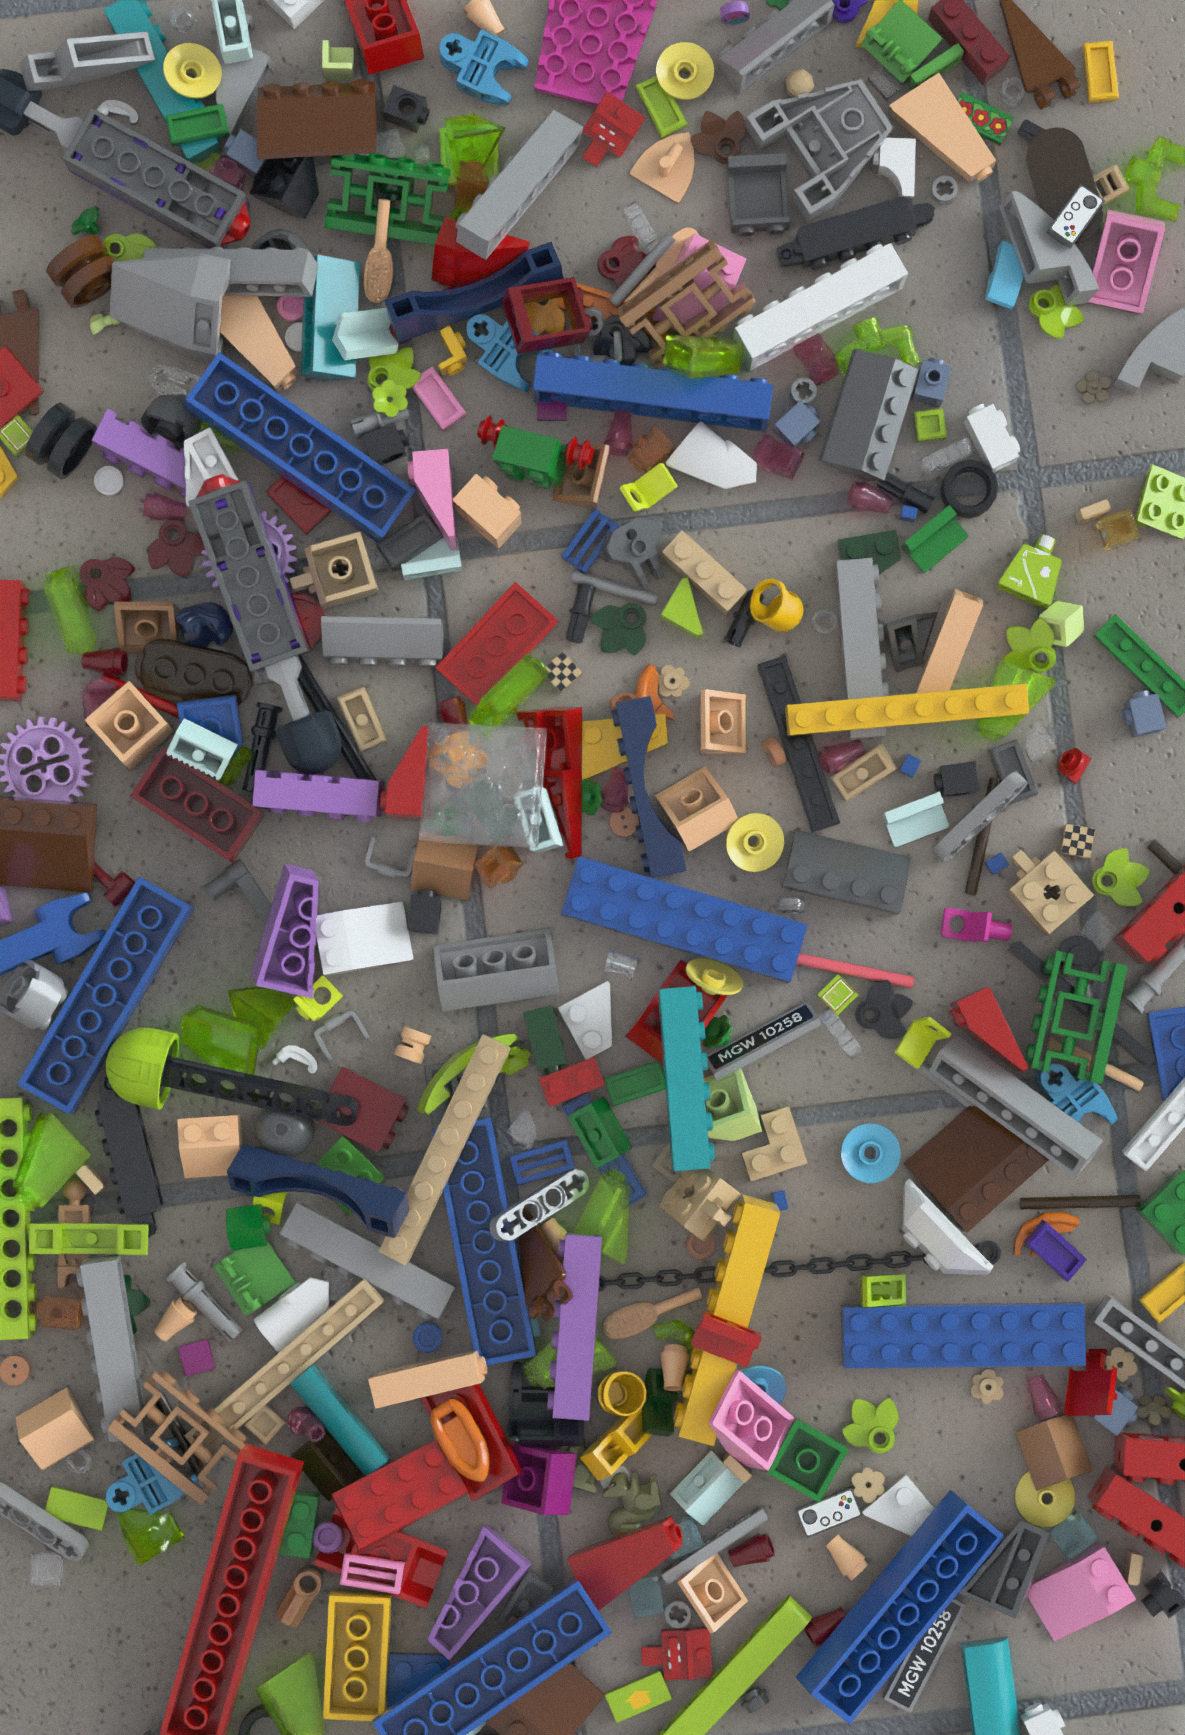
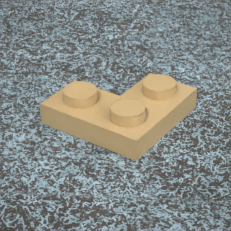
M789 1106L760 1115L769 1144L741 1153L750 1181L807 1164Z

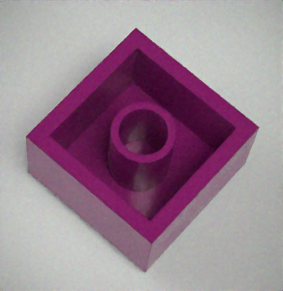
M511 1446L524 1473L503 1485L501 1504L541 1515H569L577 1454L548 1446Z

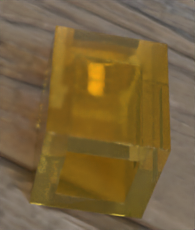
M1130 508L1102 517L1096 524L1105 551L1133 543L1140 536Z

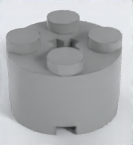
M32 960L25 961L28 964L24 968L18 966L6 980L0 993L1 996L5 997L3 1005L0 1004V1012L30 1029L40 1028L44 1030L51 1023L52 1013L57 1005L62 1004L66 999L68 989L64 987L63 979Z

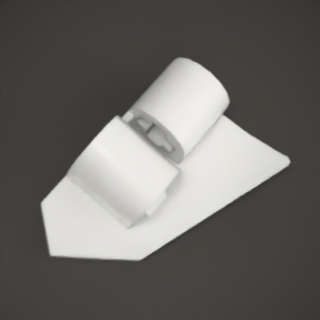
M702 421L692 429L666 461L667 467L722 489L756 483L757 463L729 440L724 441Z
M310 1277L302 1284L298 1282L292 1285L280 1295L279 1301L254 1319L260 1332L277 1352L281 1351L329 1309L328 1281Z

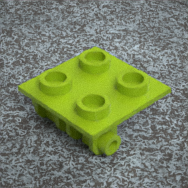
M1151 464L1149 473H1145L1146 481L1143 490L1140 491L1142 498L1138 499L1140 506H1138L1137 513L1133 517L1135 520L1134 525L1141 528L1150 526L1184 540L1185 478Z

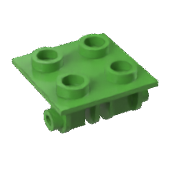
M899 0L875 27L872 26L867 31L865 39L860 44L901 83H904L943 38L902 0Z
M344 1135L316 1163L320 1167L333 1171H342L347 1175L360 1179H369L377 1184H381L386 1178L382 1174L383 1172L379 1171L370 1162V1159L366 1158L363 1155L364 1153L360 1152L351 1143V1140L347 1139ZM333 1200L348 1216L352 1213L350 1209Z
M268 1240L267 1246L237 1250L213 1266L245 1317L295 1284V1281Z

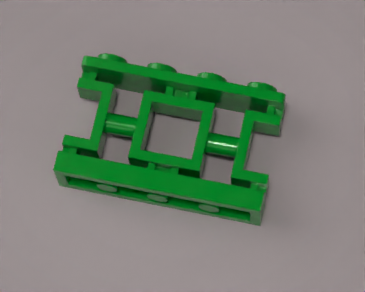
M370 153L368 156L350 154L333 155L331 157L332 167L330 175L344 177L342 200L329 199L324 228L375 235L378 205H373L376 182L403 186L401 208L390 207L387 238L435 245L446 216L431 214L433 192L447 193L451 169L444 168L443 164L429 162L427 165L415 163V160L410 158L386 159L385 155L379 153ZM353 169L370 171L367 186L352 184ZM411 178L428 180L426 195L410 193ZM351 196L366 198L365 213L348 210ZM409 205L424 207L423 222L406 220Z
M1054 950L1052 956L1047 955L1044 973H1048L1046 985L1041 984L1037 1001L1041 1002L1042 1005L1040 1014H1035L1033 1017L1031 1031L1035 1032L1033 1044L1028 1043L1025 1061H1029V1068L1049 1072L1052 1057L1079 1063L1076 1078L1103 1084L1128 966L1101 961L1098 975L1071 969L1074 954ZM1063 961L1061 974L1077 977L1074 993L1057 991L1056 1000L1052 1002L1060 962ZM1108 971L1110 974L1102 1012H1099L1101 1000L1085 997L1088 981L1093 980L1105 983ZM1064 999L1091 1004L1085 1034L1058 1028ZM1051 1020L1049 1032L1064 1035L1061 1053L1045 1050L1043 1060L1039 1061L1047 1022ZM1097 1030L1088 1072L1086 1071L1088 1059L1073 1056L1076 1038L1092 1041L1094 1031Z

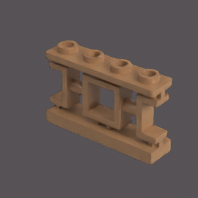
M712 239L617 309L619 319L625 327L629 328L632 335L645 326L656 340L658 345L648 351L659 370H662V367H675L678 365L682 356L689 351L695 352L700 349L708 337L712 334L717 335L723 332L729 326L731 320L737 316L742 317L749 313L753 308V304L756 303L752 292L744 282L731 290L719 275L718 271L728 265V262ZM707 268L715 281L701 290L693 278ZM693 291L706 309L683 325L670 307ZM720 291H723L731 303L716 312V309L709 300ZM659 304L667 317L653 325L645 313ZM675 326L683 338L669 347L662 334Z
M154 1370L142 1385L153 1394L151 1399L136 1417H133L123 1408L107 1427V1430L202 1506L211 1492L217 1487V1484L206 1475L224 1453L236 1461L239 1452L246 1445L244 1441L247 1437L235 1427L228 1430L221 1424L223 1418L213 1409L209 1408L206 1412L198 1405L200 1399L188 1389L184 1392L180 1391L174 1386L177 1380L165 1370H162L160 1374ZM156 1382L189 1407L188 1411L186 1412L177 1404L170 1414L166 1416L153 1405L163 1394L162 1391L154 1386ZM177 1414L200 1432L183 1455H180L159 1438ZM145 1415L155 1422L159 1427L152 1434L150 1440L158 1448L155 1450L124 1425L125 1420L134 1427L140 1423ZM205 1420L236 1446L234 1450L226 1443H223L215 1454L201 1445V1442L210 1433V1430L201 1423ZM194 1454L206 1464L197 1475V1478L205 1486L202 1488L170 1461L174 1459L183 1466L189 1457Z

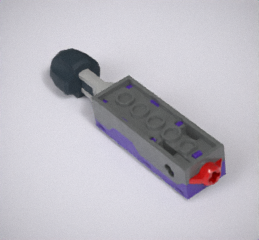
M0 69L1 130L15 136L31 124L55 137L64 149L65 154L62 159L71 173L208 249L212 247L226 249L228 244L245 238L251 226L248 213L250 204L245 192L94 108L90 109L84 121L78 117L60 118L38 105L42 97V91L27 92L22 74L8 69Z
M224 474L204 480L196 498L189 500L188 503L250 672L265 668L268 678L281 685L293 721L280 726L277 729L276 735L290 766L301 773L309 775L324 773L332 768L339 759L342 748L340 734L331 712L326 710L313 714L309 713L301 691L298 677L302 665L298 656L310 652L311 649L253 490L247 481L240 482Z

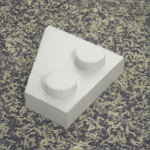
M211 427L184 441L186 504L188 507L190 506L188 501L196 498L204 480L224 474L239 481Z
M904 1474L888 1487L882 1495L878 1496L874 1502L869 1503L861 1511L871 1519L912 1536L931 1514L934 1507L910 1478Z

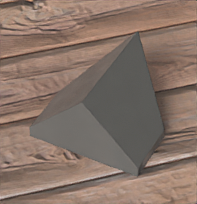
M938 612L914 614L884 625V637L896 672L924 664L923 657Z

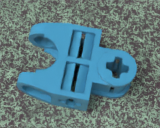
M482 29L475 42L460 34L451 33L444 36L439 45L442 65L446 69L459 74L456 79V89L478 100L500 106L508 105L512 96L500 88L501 84L494 78L496 73L502 69H513V67L525 70L529 63L526 56L514 46ZM455 48L459 49V53L455 52L453 56L449 55V51L453 52Z
M478 314L473 316L467 323L466 331L468 337L485 351L477 363L502 382L527 392L531 385L523 380L524 377L519 372L518 364L520 359L529 353L544 355V352H553L552 349L517 354L507 321L501 326L489 316ZM487 325L488 335L481 334L479 336L477 328L479 326L484 328ZM532 330L534 336H538V334L534 330Z
M1050 1063L1049 1072L1037 1070V1085L1048 1097V1101L1078 1123L1082 1116L1089 1112H1094L1097 1116L1101 1115L1110 1125L1118 1120L1107 1095L1096 1082L1078 1078L1074 1079L1067 1068L1058 1063ZM1049 1072L1059 1074L1056 1077L1057 1084L1047 1082L1050 1079Z
M176 1437L163 1440L172 1448L180 1445ZM155 1443L150 1445L155 1450L158 1448ZM134 1453L122 1461L128 1475L115 1481L108 1488L106 1502L116 1512H125L143 1502L148 1513L151 1515L175 1502L185 1492L138 1454ZM196 1473L189 1476L196 1483L199 1481ZM119 1488L122 1492L126 1490L129 1492V1496L126 1498L127 1502L124 1499H117L116 1495L119 1493Z

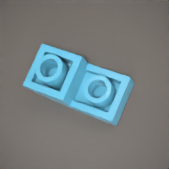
M1002 241L997 248L994 271L989 275L985 300L1008 309L1014 307L1024 277L1014 246L1011 243Z

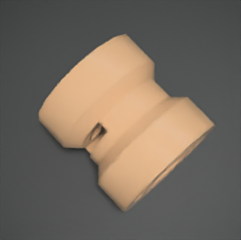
M404 1026L401 1033L403 1039L401 1044L396 1046L394 1055L422 1064L424 1047L429 1045L432 1036Z

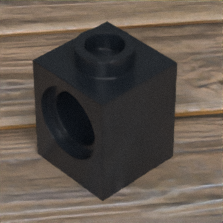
M393 85L382 112L385 121L417 133L420 124L423 126L426 124L430 109L427 108L426 97ZM406 105L415 107V111L410 115H404L400 112L402 107Z
M395 423L362 435L370 458L381 466L407 456L404 448L409 446L407 437L403 429L397 431Z
M976 761L942 765L937 768L938 773L933 775L935 790L941 792L942 798L974 794L980 791Z
M418 890V895H411L408 920L409 932L439 934L442 898L435 897V891Z

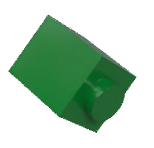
M261 1204L226 1209V1233L231 1251L267 1246V1234L272 1232L271 1220L269 1215L264 1216Z

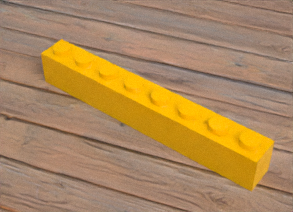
M1027 684L792 704L785 706L787 736L1026 715L1029 714Z

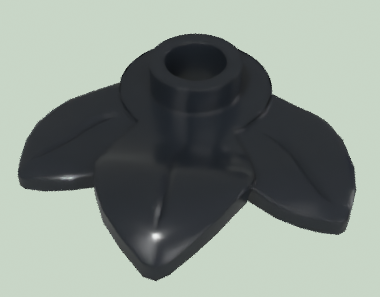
M618 315L610 316L603 322L601 335L595 340L593 345L594 355L615 357L614 335L610 332V329L613 326H617L621 330L622 360L620 365L632 366L635 362L636 353L648 352L652 349L651 341L646 332L641 328L632 335L629 328L625 327Z
M880 981L869 988L866 1000L862 1001L855 1010V1018L861 1027L874 1029L883 1038H900L904 1036L906 1030L899 1019L909 1011L913 1001L902 994H891L889 981ZM867 1009H873L875 1012V1016L871 1020H867L864 1016Z

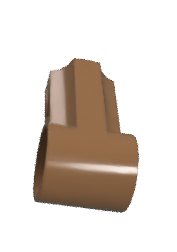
M306 1565L299 1570L275 1613V1616L289 1627L298 1628L315 1596L321 1589L324 1577L322 1571L317 1566ZM312 1576L316 1581V1586L313 1588L305 1587L301 1582V1578Z

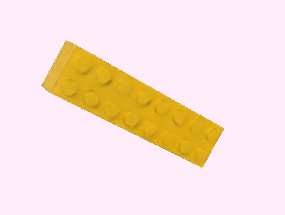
M742 1194L740 1202L735 1201L732 1208L733 1228L732 1230H726L722 1244L725 1256L724 1259L719 1258L714 1272L717 1284L715 1288L710 1287L706 1305H708L707 1310H709V1313L748 1328L780 1217V1210L775 1203ZM693 1347L689 1360L692 1371L691 1374L686 1373L683 1379L681 1391H683L682 1397L684 1399L683 1403L677 1402L673 1415V1420H675L674 1426L678 1429L679 1437L714 1446L717 1436L708 1422L733 1376L737 1364Z

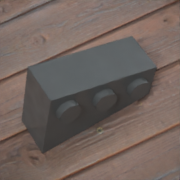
M1021 1520L959 1594L1008 1616L1019 1618L1052 1533Z

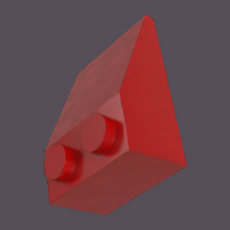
M344 0L355 38L369 75L424 59L420 33L407 0Z
M445 217L435 242L431 280L456 288L470 285L489 277L514 261L523 251L529 250L530 241L506 235L485 260L456 243L458 229L455 226L457 220Z
M428 726L421 727L387 783V791L382 790L380 808L385 811L389 818L425 820L431 732Z
M680 959L659 989L696 986V992L702 993L703 1010H698L699 1022H704L706 1028L728 995H711L704 992L700 986L688 977L686 973L687 963ZM657 990L625 1037L664 1065Z
M990 987L981 988L950 1003L952 1010L949 1011V1014L956 1027L961 1026L964 1032L1014 1071L1029 1069Z

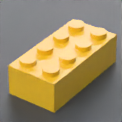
M331 1591L328 1606L323 1719L372 1721L373 1718L386 1710L392 1595L374 1591Z

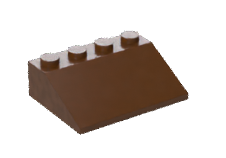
M357 79L351 83L326 81L322 84L310 85L306 82H299L293 86L268 84L264 87H258V159L376 153L378 108L375 81L368 82L364 79Z
M0 796V885L93 892L97 804Z
M973 1105L965 1108L903 1164L961 1230L967 1233L1049 1159L980 1108Z
M513 1614L499 1631H501L506 1626L517 1620L519 1617ZM568 1663L486 1720V1722L500 1735H574L604 1697L605 1693L571 1663Z

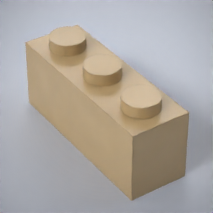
M681 530L662 551L661 558L683 578L688 577L689 583L725 616L746 596L747 589L684 531Z

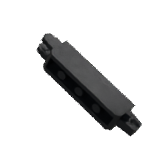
M901 196L800 226L795 240L776 249L779 264L781 267L802 265L803 269L811 267L812 270H817L827 266L829 261L839 259L840 262L850 260L856 257V253L868 251L879 244H882L884 247V245L895 242V245L907 243L912 240V236H915L917 228L924 227V225L927 226V224L932 222L935 208L928 202L910 206L909 200Z
M108 1077L99 1079L101 1102L97 1103L99 1109L95 1110V1116L98 1126L104 1128L106 1138L102 1139L103 1149L106 1156H111L113 1167L109 1168L110 1177L113 1185L118 1184L120 1196L117 1197L118 1209L120 1214H125L126 1219L133 1218L134 1224H149L148 1237L151 1238L157 1231L154 1212L160 1211L164 1201L140 1105L122 1099L111 1087Z

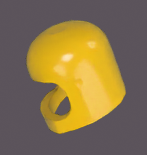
M774 578L765 579L759 582L753 590L750 610L755 620L777 632H788L800 623L804 612L803 603L798 595L787 591L782 582ZM771 586H778L781 594L777 595L769 606L763 605L760 602V594Z
M614 1372L601 1380L597 1388V1399L605 1412L615 1416H630L636 1414L643 1407L647 1391L644 1382L639 1376L631 1372Z

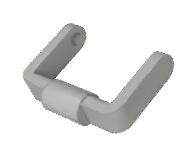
M614 332L615 357L590 355L591 361L603 363L604 359H613L621 362V332ZM582 343L574 345L575 356L582 355Z
M372 835L365 865L369 869L377 870L379 875L395 878V876L408 878L412 873L417 846H413L407 871H403L395 866L370 862L377 838L376 835Z
M348 1011L343 1015L337 1013L325 1020V1025L314 1032V1037L328 1061H331L333 1058L320 1035L344 1024L346 1019L353 1016L366 1040L370 1038L355 1011Z

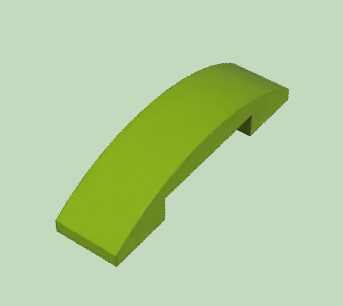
M511 1033L489 1036L507 1046H510L518 1039L515 1034ZM479 1040L457 1052L436 1072L420 1099L417 1108L420 1114L429 1115L451 1096L444 1085L467 1067Z
M31 1223L29 1224V1254L148 1255L149 1224Z

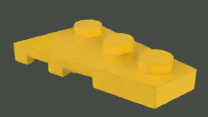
M666 714L655 715L657 726L650 738L646 753L668 744ZM613 719L582 721V780L589 779L627 762V756L620 755L617 741L618 738H623L621 727H615Z

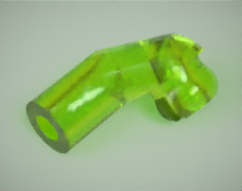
M245 746L240 747L232 756L221 779L217 781L225 785L233 784L245 764L251 759V750Z
M676 1319L653 1325L656 1340L672 1336L682 1346L687 1347V1349L693 1347L691 1340L695 1331L681 1320Z

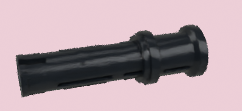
M261 702L256 704V707L259 709L255 726L251 727L254 738L242 790L254 792L255 770H265L271 739L277 737L275 728L278 714L283 710L282 707Z

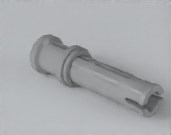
M1185 934L1181 936L1148 974L1138 977L1139 982L1128 994L1124 993L1121 996L1126 1005L1136 1013L1141 1015L1144 1012V1006L1154 995L1159 996L1162 990L1161 985L1185 960V948H1183L1185 946Z
M184 1261L165 1281L167 1283L171 1282L183 1295L182 1299L188 1303L191 1301L230 1342L243 1328L204 1289L206 1287L204 1285L205 1282L203 1280L198 1281L186 1268L187 1264Z

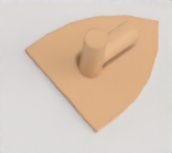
M689 132L671 135L657 141L645 150L629 175L679 204L690 185L695 165L694 147L691 143Z

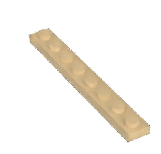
M485 1034L481 1036L407 1191L409 1213L396 1237H385L379 1250L380 1253L403 1265L409 1263L511 1047Z
M363 1278L213 1409L223 1418L221 1424L228 1430H231L233 1427L238 1429L379 1307L384 1302V1299ZM204 1420L201 1424L210 1430V1433L201 1442V1445L212 1452L227 1438ZM192 1427L185 1433L184 1437L192 1444L200 1432Z

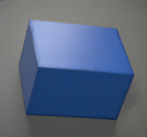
M903 505L899 520L914 523L918 508Z
M908 754L899 772L913 778L921 760Z
M1002 853L985 862L992 875L1009 865Z
M785 1191L773 1192V1200L779 1210H787L788 1205Z

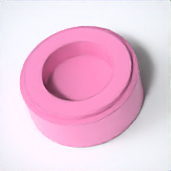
M280 296L277 302L280 316L288 322L300 321L303 318L304 297Z

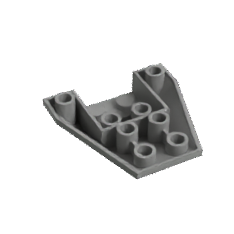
M200 253L114 261L112 264L109 317L193 361L211 364L218 352L224 355L225 338L220 337L222 297L229 287L231 259Z

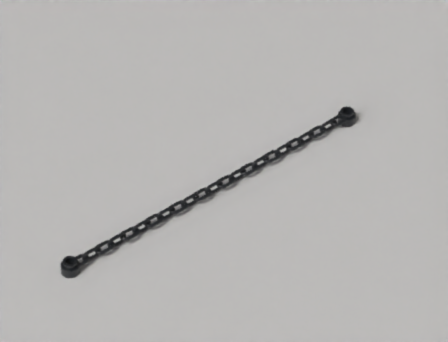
M986 1240L978 1245H973L981 1254L985 1247H991L993 1253L991 1257L986 1258L991 1264H995L1000 1259L1001 1250L995 1242ZM907 1251L889 1252L884 1258L873 1259L869 1254L851 1255L846 1261L835 1262L830 1257L813 1258L808 1264L797 1265L792 1260L775 1261L770 1267L764 1269V1273L770 1272L774 1277H790L795 1275L797 1270L808 1269L812 1274L832 1273L836 1267L845 1266L851 1271L870 1270L874 1264L885 1263L889 1268L908 1267L912 1261L923 1260L925 1264L928 1265V1263L924 1259L926 1256L924 1252L922 1255L911 1256ZM891 1256H906L903 1258L904 1261H907L906 1263L891 1264L893 1259L889 1258ZM868 1259L865 1260V1264H869L868 1266L852 1267L855 1265V1262L851 1260ZM830 1262L827 1263V1267L831 1268L814 1270L817 1265L813 1263ZM792 1265L789 1266V1270L792 1271L776 1273L779 1269L775 1266ZM716 1266L699 1267L694 1273L682 1274L678 1269L661 1270L653 1277H644L639 1272L623 1273L615 1280H606L603 1276L599 1275V1280H601L599 1281V1286L601 1287H599L598 1292L603 1291L607 1285H618L621 1289L625 1290L638 1289L645 1282H656L659 1286L663 1287L676 1286L683 1279H694L698 1283L717 1282L715 1281L716 1276L715 1278L700 1279L702 1274L699 1272L715 1271ZM677 1274L674 1276V1279L677 1281L661 1282L664 1280V1277L661 1275ZM639 1277L636 1279V1282L639 1284L623 1285L626 1283V1280L623 1278Z

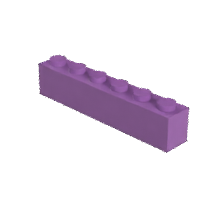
M566 1233L565 1240L559 1239L558 1258H564L563 1268L566 1271V1278L563 1282L571 1289L573 1298L566 1305L561 1304V1300H555L554 1318L560 1319L559 1331L553 1330L552 1349H557V1361H551L550 1379L555 1380V1391H549L547 1410H553V1418L589 1421L602 1235Z

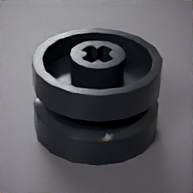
M61 402L57 403L47 411L35 427L28 440L25 455L38 465L47 463V470L61 480L65 479L74 472L87 455L93 444L92 438L97 427L84 417L75 420V412Z

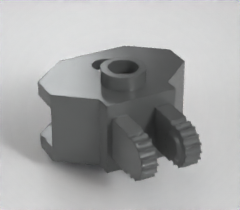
M637 517L606 534L599 551L605 562L623 565L625 570L630 569L634 579L642 589L647 587L649 582L639 565L640 563L645 561L652 575L657 580L664 577L663 570L655 557L658 554L655 548L662 532L656 520Z

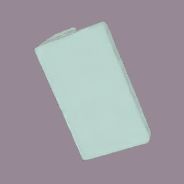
M386 308L340 314L332 339L344 360L394 354L397 352L399 345L390 333L389 326L391 322Z
M442 538L405 564H401L404 580L463 571L458 540V550L452 551L445 539Z
M940 792L882 814L894 847H899L949 827L942 808L944 801Z
M711 1450L677 1485L670 1495L685 1512L701 1525H704L744 1482L742 1483L725 1467L723 1461Z

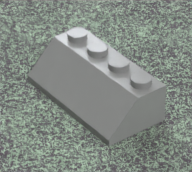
M789 0V5L781 11L779 9L772 11L766 17V22L758 29L756 26L749 29L743 35V40L736 46L731 44L726 47L719 55L721 58H719L718 69L740 95L830 25L834 9L832 0Z
M321 616L323 657L325 660H330L331 665H348V661H360L359 665L377 666V661H389V666L395 667L407 666V662H419L418 666L436 667V662L443 660L444 627L441 619Z
M550 928L433 946L437 987L442 1012L560 994Z

